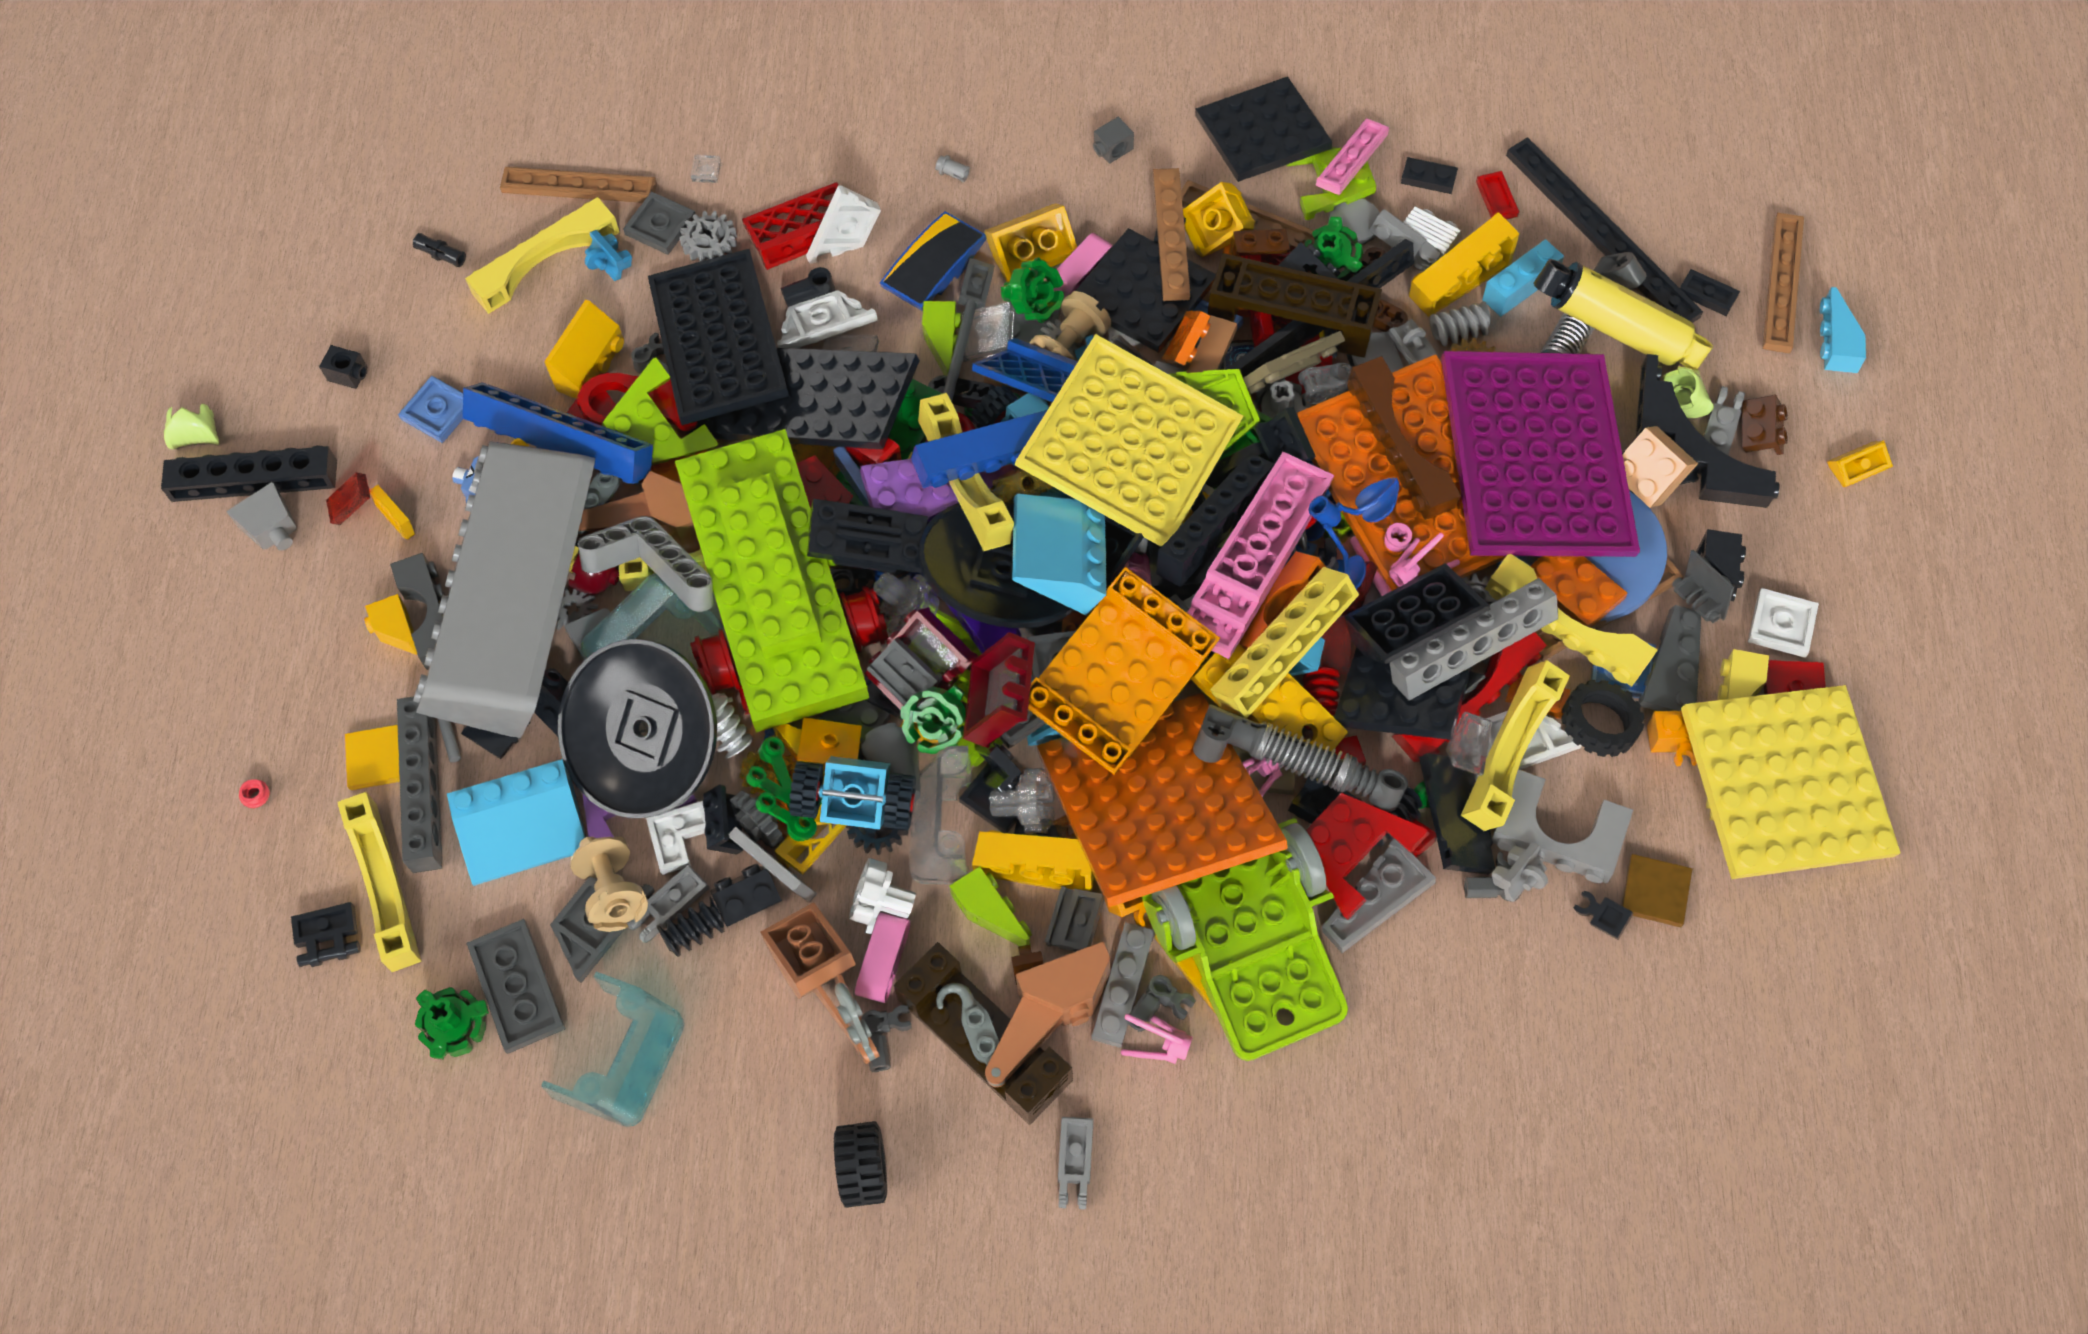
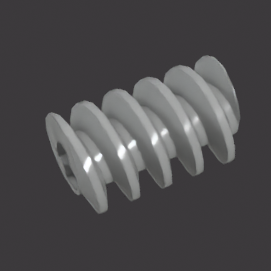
M1484 301L1479 305L1476 303L1471 304L1469 308L1462 306L1459 310L1454 308L1449 313L1443 311L1439 313V316L1437 314L1430 316L1432 335L1436 340H1440L1444 347L1448 345L1449 337L1452 343L1456 344L1458 343V335L1461 336L1463 341H1467L1468 332L1471 333L1474 339L1478 338V330H1481L1484 336H1487L1489 333L1490 312Z

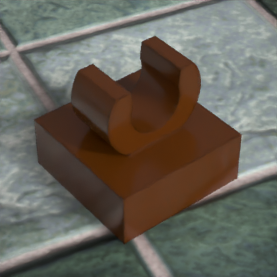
M1030 944L1019 946L1020 955L1011 957L1016 985V974L1044 964L1042 952L1032 953Z

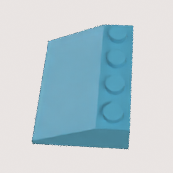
M1017 493L1014 496L1012 580L1087 615L1106 596L1105 515L1076 499Z
M563 759L447 793L452 821L473 886L573 856L580 847V841L586 838L573 781Z

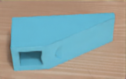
M1831 287L1827 296L1821 299L1819 308L1820 314H1823L1820 336H1824V342L1821 346L1820 357L1824 359V370L1858 373L1866 359L1865 334L1837 287Z

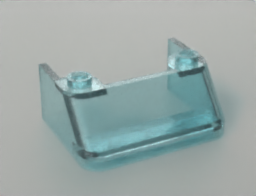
M652 574L642 581L583 637L579 650L582 657L586 660L592 653L608 644L636 639L666 609L678 619H689L693 616L711 635L718 632V629H722L724 625L710 610L703 612L691 610L657 574Z
M596 971L594 978L602 990L617 996L616 1006L618 1011L623 1016L632 1019V1023L607 1076L595 1072L582 1075L576 1082L573 1091L547 1081H543L541 1087L554 1100L619 1125L631 1127L638 1124L645 1115L683 1032L684 1020L676 1009L643 989Z

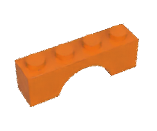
M1297 551L1294 553L1280 572L1240 640L1239 644L1245 650L1254 643L1323 567H1326L1319 557Z

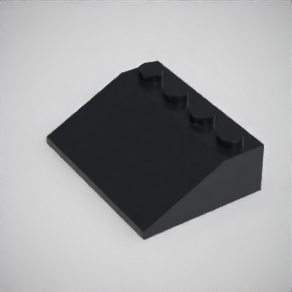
M1445 563L1345 615L1344 618L1352 643L1363 655L1383 664H1388L1491 609L1490 605Z

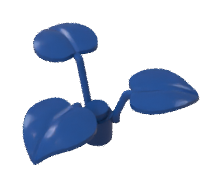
M1397 478L1384 479L1363 489L1355 500L1358 509L1343 506L1340 502L1334 505L1325 496L1316 497L1309 505V513L1317 521L1305 530L1307 541L1318 540L1326 529L1343 555V559L1337 560L1339 563L1338 571L1348 574L1356 590L1365 578L1366 563L1359 555L1349 558L1346 549L1332 527L1340 523L1341 511L1356 516L1362 514L1363 519L1370 523L1386 518L1392 512L1397 502L1399 480Z

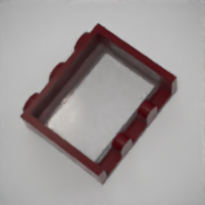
M929 607L911 611L904 619L905 626L900 631L896 630L886 641L889 646L898 637L940 678L932 687L943 688L947 691L968 669L972 661L978 657L976 653L972 652L930 611ZM882 651L877 652L868 663L871 665ZM867 670L864 674L901 710L903 704ZM922 697L921 699H919L916 703V707H919L920 704L929 697Z
M1009 632L972 661L963 739L990 748L991 742L995 741L1019 722L1027 721L1035 642Z

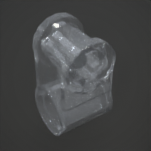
M1336 363L1303 370L1299 374L1298 380L1306 391V402L1318 404L1349 391L1347 380L1352 367L1346 363Z

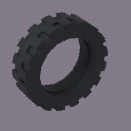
M1589 680L1585 685L1584 683L1579 684L1572 691L1563 706L1562 713L1564 714L1561 717L1562 724L1566 725L1564 730L1568 736L1571 735L1574 738L1572 741L1577 746L1585 747L1584 750L1586 752L1592 753L1593 751L1597 753V756L1601 757L1609 754L1611 757H1615L1620 752L1624 754L1634 745L1644 729L1645 724L1642 722L1645 716L1644 712H1640L1641 705L1638 701H1634L1633 695L1628 690L1626 692L1623 691L1622 687L1614 683V685H1611L1606 680H1600V682ZM1591 702L1610 707L1622 720L1624 732L1609 734L1595 729L1584 717L1581 705Z

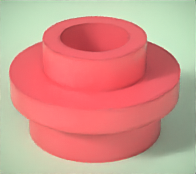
M257 779L244 782L239 790V799L248 808L262 806L270 795V790L266 783ZM259 791L257 796L251 798L254 792Z

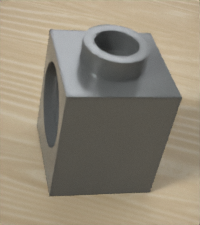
M1118 116L1094 131V151L1099 157H1103L1110 164L1134 149V132Z

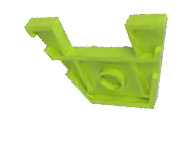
M1332 147L1330 150L1287 164L1286 166L1313 164L1319 177L1342 148ZM1366 161L1340 195L1322 188L1323 194L1301 196L1300 206L1305 220L1315 218V214L1321 211L1325 213L1333 211L1334 206L1343 202L1350 204L1375 194L1377 185L1368 162Z
M656 357L651 360L605 418L602 426L653 444L652 465L664 463L670 459L694 455L697 452L716 449L719 444L705 424L680 439L648 395L670 380L669 374Z
M1239 369L1169 374L1243 415L1225 450L1260 422Z

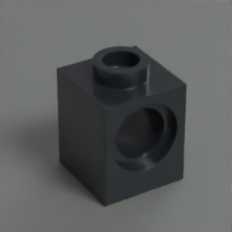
M330 345L319 365L327 381L357 389L360 381L365 378L368 368L360 353Z

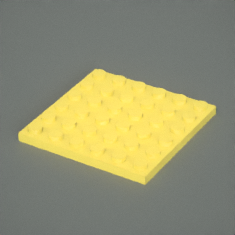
M1095 334L1016 459L1015 466L1133 532L1142 533L1144 538L1162 547L1180 528L1239 426L1243 415Z
M1846 685L1690 703L1681 707L1731 879L1890 858L1901 853Z

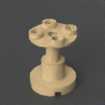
M1073 291L1062 301L1061 309L1066 319L1060 325L1062 332L1057 339L1054 340L1045 335H1035L1030 344L1074 360L1068 351L1074 342L1081 343L1086 335L1095 336L1097 334L1102 337L1111 327V319L1105 308L1100 311L1096 307L1099 302L1083 292Z
M618 836L586 837L579 843L580 847L571 857L570 867L574 875L581 879L587 880L588 877L598 879L594 884L595 892L586 902L585 912L589 923H593L594 928L599 931L612 932L627 928V922L633 919L635 923L638 922L647 912L648 901L641 886L636 883L625 882L622 876L615 874L629 860L630 850L625 839Z

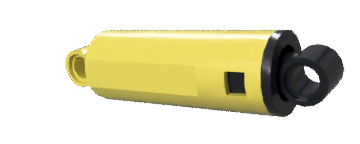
M1548 259L1533 283L1542 293L1552 297V307L1645 355H1658V361L1667 366L1680 362L1687 368L1698 369L1713 349L1711 342L1695 333V326L1691 321L1578 262L1566 267L1559 261Z

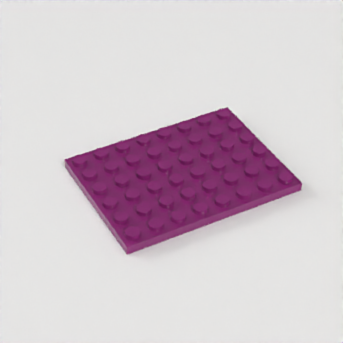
M1444 351L1441 356L1470 556H1507L1512 554L1514 556L1636 557L1640 553V547L1604 354Z

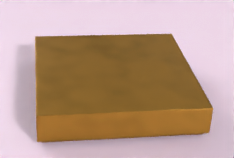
M1632 854L1629 859L1622 906L1632 911L1635 917L1681 928L1684 925L1693 868Z

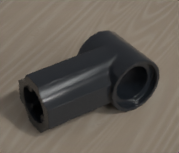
M824 267L815 268L810 271L807 278L780 288L787 307L836 291L831 273Z

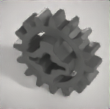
M741 790L730 799L731 805L737 810L735 815L736 822L753 841L757 842L760 839L766 846L773 848L784 839L782 832L777 826L778 819L769 813H762L756 808L755 803L758 796L755 799L751 798L747 792Z

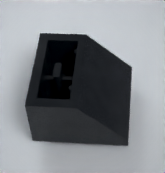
M1707 529L1696 552L1701 557H1705L1718 573L1730 580L1734 586L1731 601L1734 602L1737 588H1742L1744 582V571H1740V565L1744 562L1746 555V546H1742V534Z

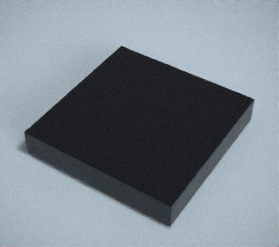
M987 763L959 797V802L1001 832L1008 833L1017 822V819L1022 816L1042 791V787L1020 773L1017 776L1018 781L1008 791L1003 790L999 793L983 783V780L994 770Z

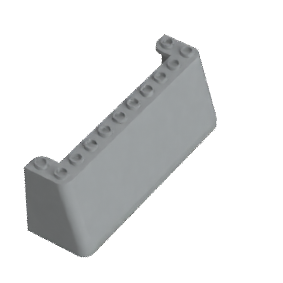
M492 441L489 442L488 446L482 445L471 485L477 487L475 495L469 494L465 511H469L470 515L468 520H462L458 536L463 537L462 545L456 544L452 556V561L457 562L455 571L449 570L445 587L450 588L448 597L442 595L438 609L439 613H443L441 623L435 622L431 638L436 640L434 649L428 648L424 665L429 666L427 676L421 674L413 702L418 703L416 713L521 739L537 705L595 458L581 454Z

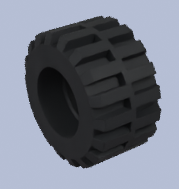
M876 1121L837 1126L834 1133V1161L838 1192L844 1207L885 1203L887 1197V1172L883 1139L879 1125Z

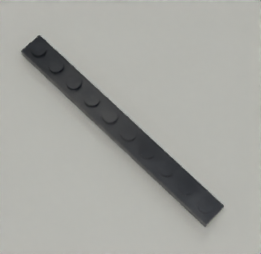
M1528 137L1507 150L1506 156L1605 256L1625 252L1633 253L1647 275L1643 283L1637 288L1649 300L1684 317L1692 323L1701 318L1703 311Z
M1404 239L1377 260H1374L1366 268L1355 274L1348 282L1379 289L1414 264L1413 242ZM1292 320L1225 370L1239 369L1244 378L1265 363L1300 348L1327 327Z

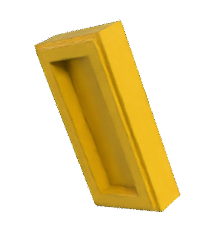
M379 485L371 488L370 495L378 510L404 539L408 540L413 537L415 533L406 515Z

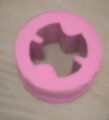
M1402 523L1390 525L1384 537L1386 547L1394 552L1406 550L1412 539V531L1407 525ZM1394 533H1397L1399 537L1404 536L1402 542H1399L1397 538H1393Z

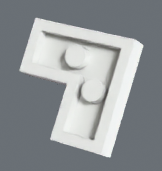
M703 801L674 809L662 815L646 818L662 875L681 870L687 865L691 866L684 840L704 834L705 812Z

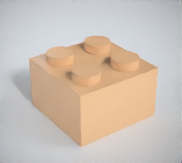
M1658 426L1646 427L1622 454L1628 487L1649 508L1662 505L1698 464Z

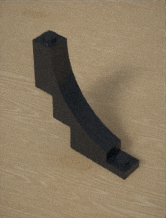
M1647 354L1641 366L1636 438L1646 427L1658 426L1698 464L1690 473L1701 474L1699 500L1767 508L1773 499H1777L1780 484L1776 482V471L1745 464L1723 453L1708 442L1686 417L1676 398L1672 382L1660 381L1662 366H1658V355Z

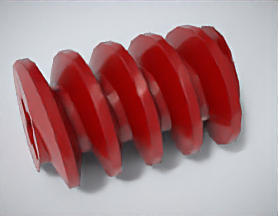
M1319 667L1318 671L1305 673L1303 675V688L1334 717V711H1336L1338 706L1335 700L1339 698V693L1334 690L1339 688V682L1336 679L1340 677V672L1333 668ZM1306 725L1303 726L1304 728H1306V729H1308V730H1312L1309 726H1306Z

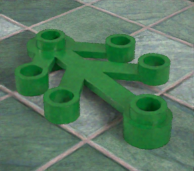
M777 737L766 738L759 747L758 754L764 762L772 764L779 785L766 778L767 774L763 768L759 766L752 767L746 775L747 783L766 791L761 793L756 800V808L760 812L769 813L787 824V832L792 839L796 841L809 840L817 830L815 820L813 818L790 815L789 803L791 800L792 781L782 757L785 752L784 744ZM752 774L758 775L760 779H756ZM776 798L786 803L789 811L776 805ZM762 800H766L770 805L764 804Z

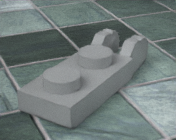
M1386 210L1380 212L1369 230L1391 247L1396 246L1404 239L1413 242L1414 267L1420 269V271L1424 272L1434 262L1438 261L1440 257L1439 250L1427 242V239Z
M1722 386L1716 403H1714V409L1710 413L1703 437L1717 449L1729 455L1741 415L1740 408L1745 393L1738 391L1733 401V408L1724 406L1723 403L1727 397L1728 388Z
M687 865L647 900V912L638 922L635 923L634 919L627 923L628 927L635 930L646 922L651 914L655 920L639 936L642 942L647 943L659 933L656 925L665 928L667 919L673 921L677 918V914L685 911L710 889L708 884L690 865Z
M1062 1117L1058 1183H1060L1059 1208H1066L1068 1204L1067 1185L1068 1183L1080 1184L1077 1202L1079 1209H1086L1087 1185L1090 1184L1093 1118Z

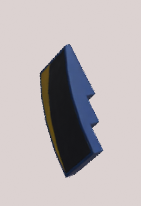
M944 211L908 246L880 281V285L882 288L923 311V301H932L937 293L942 295L953 278L958 279L968 265L969 259H973L986 241V235Z

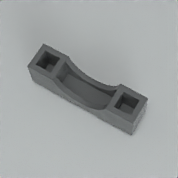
M420 553L391 563L390 566L397 588L404 599L420 601L427 605V614L424 622L411 634L418 658L424 665L428 648L434 649L436 640L432 639L431 635L435 622L441 623L443 613H439L438 609L442 595L445 596L441 584L436 585L435 578L439 577L434 562H428L424 554ZM424 665V667L426 668V670H428V669H429V666Z

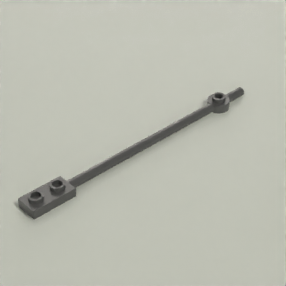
M972 258L969 259L958 299V304L964 305L965 309L943 394H948L951 402L953 401L975 310H984L995 268L994 265Z

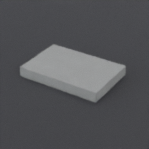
M737 827L730 832L729 838L807 902H811L817 893Z

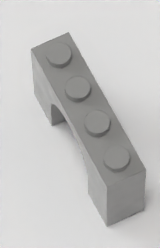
M1518 770L1512 792V798L1515 799V802L1504 826L1495 828L1492 837L1493 843L1497 844L1500 849L1509 852L1514 845L1527 849L1533 842L1540 845L1538 856L1542 862L1545 861L1553 864L1563 872H1576L1584 875L1591 882H1604L1607 884L1614 873L1633 809L1603 800L1589 837L1572 844L1557 842L1541 830L1536 819V807L1546 779Z

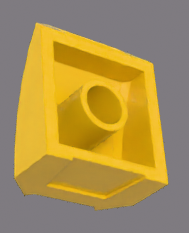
M1220 182L1183 209V217L1186 218L1185 231L1196 253L1202 258L1231 244L1233 231H1250L1254 229L1255 220L1252 218L1241 196V192L1232 183Z

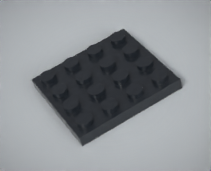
M1289 77L1195 108L1196 118L1238 182L1332 149V140Z
M1128 228L1075 291L1083 292L1097 300L1099 303L1096 307L1100 311L1105 308L1110 316L1112 328L1159 353L1175 334L1186 311H1193L1212 288L1216 274L1187 259L1190 300L1163 301L1158 243Z
M1356 647L1334 718L1344 728L1452 740L1472 666L1419 696L1408 700L1392 682L1390 663L1383 664L1365 657Z

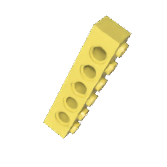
M1323 567L1210 689L1222 709L1244 718L1249 717L1359 596L1348 574Z

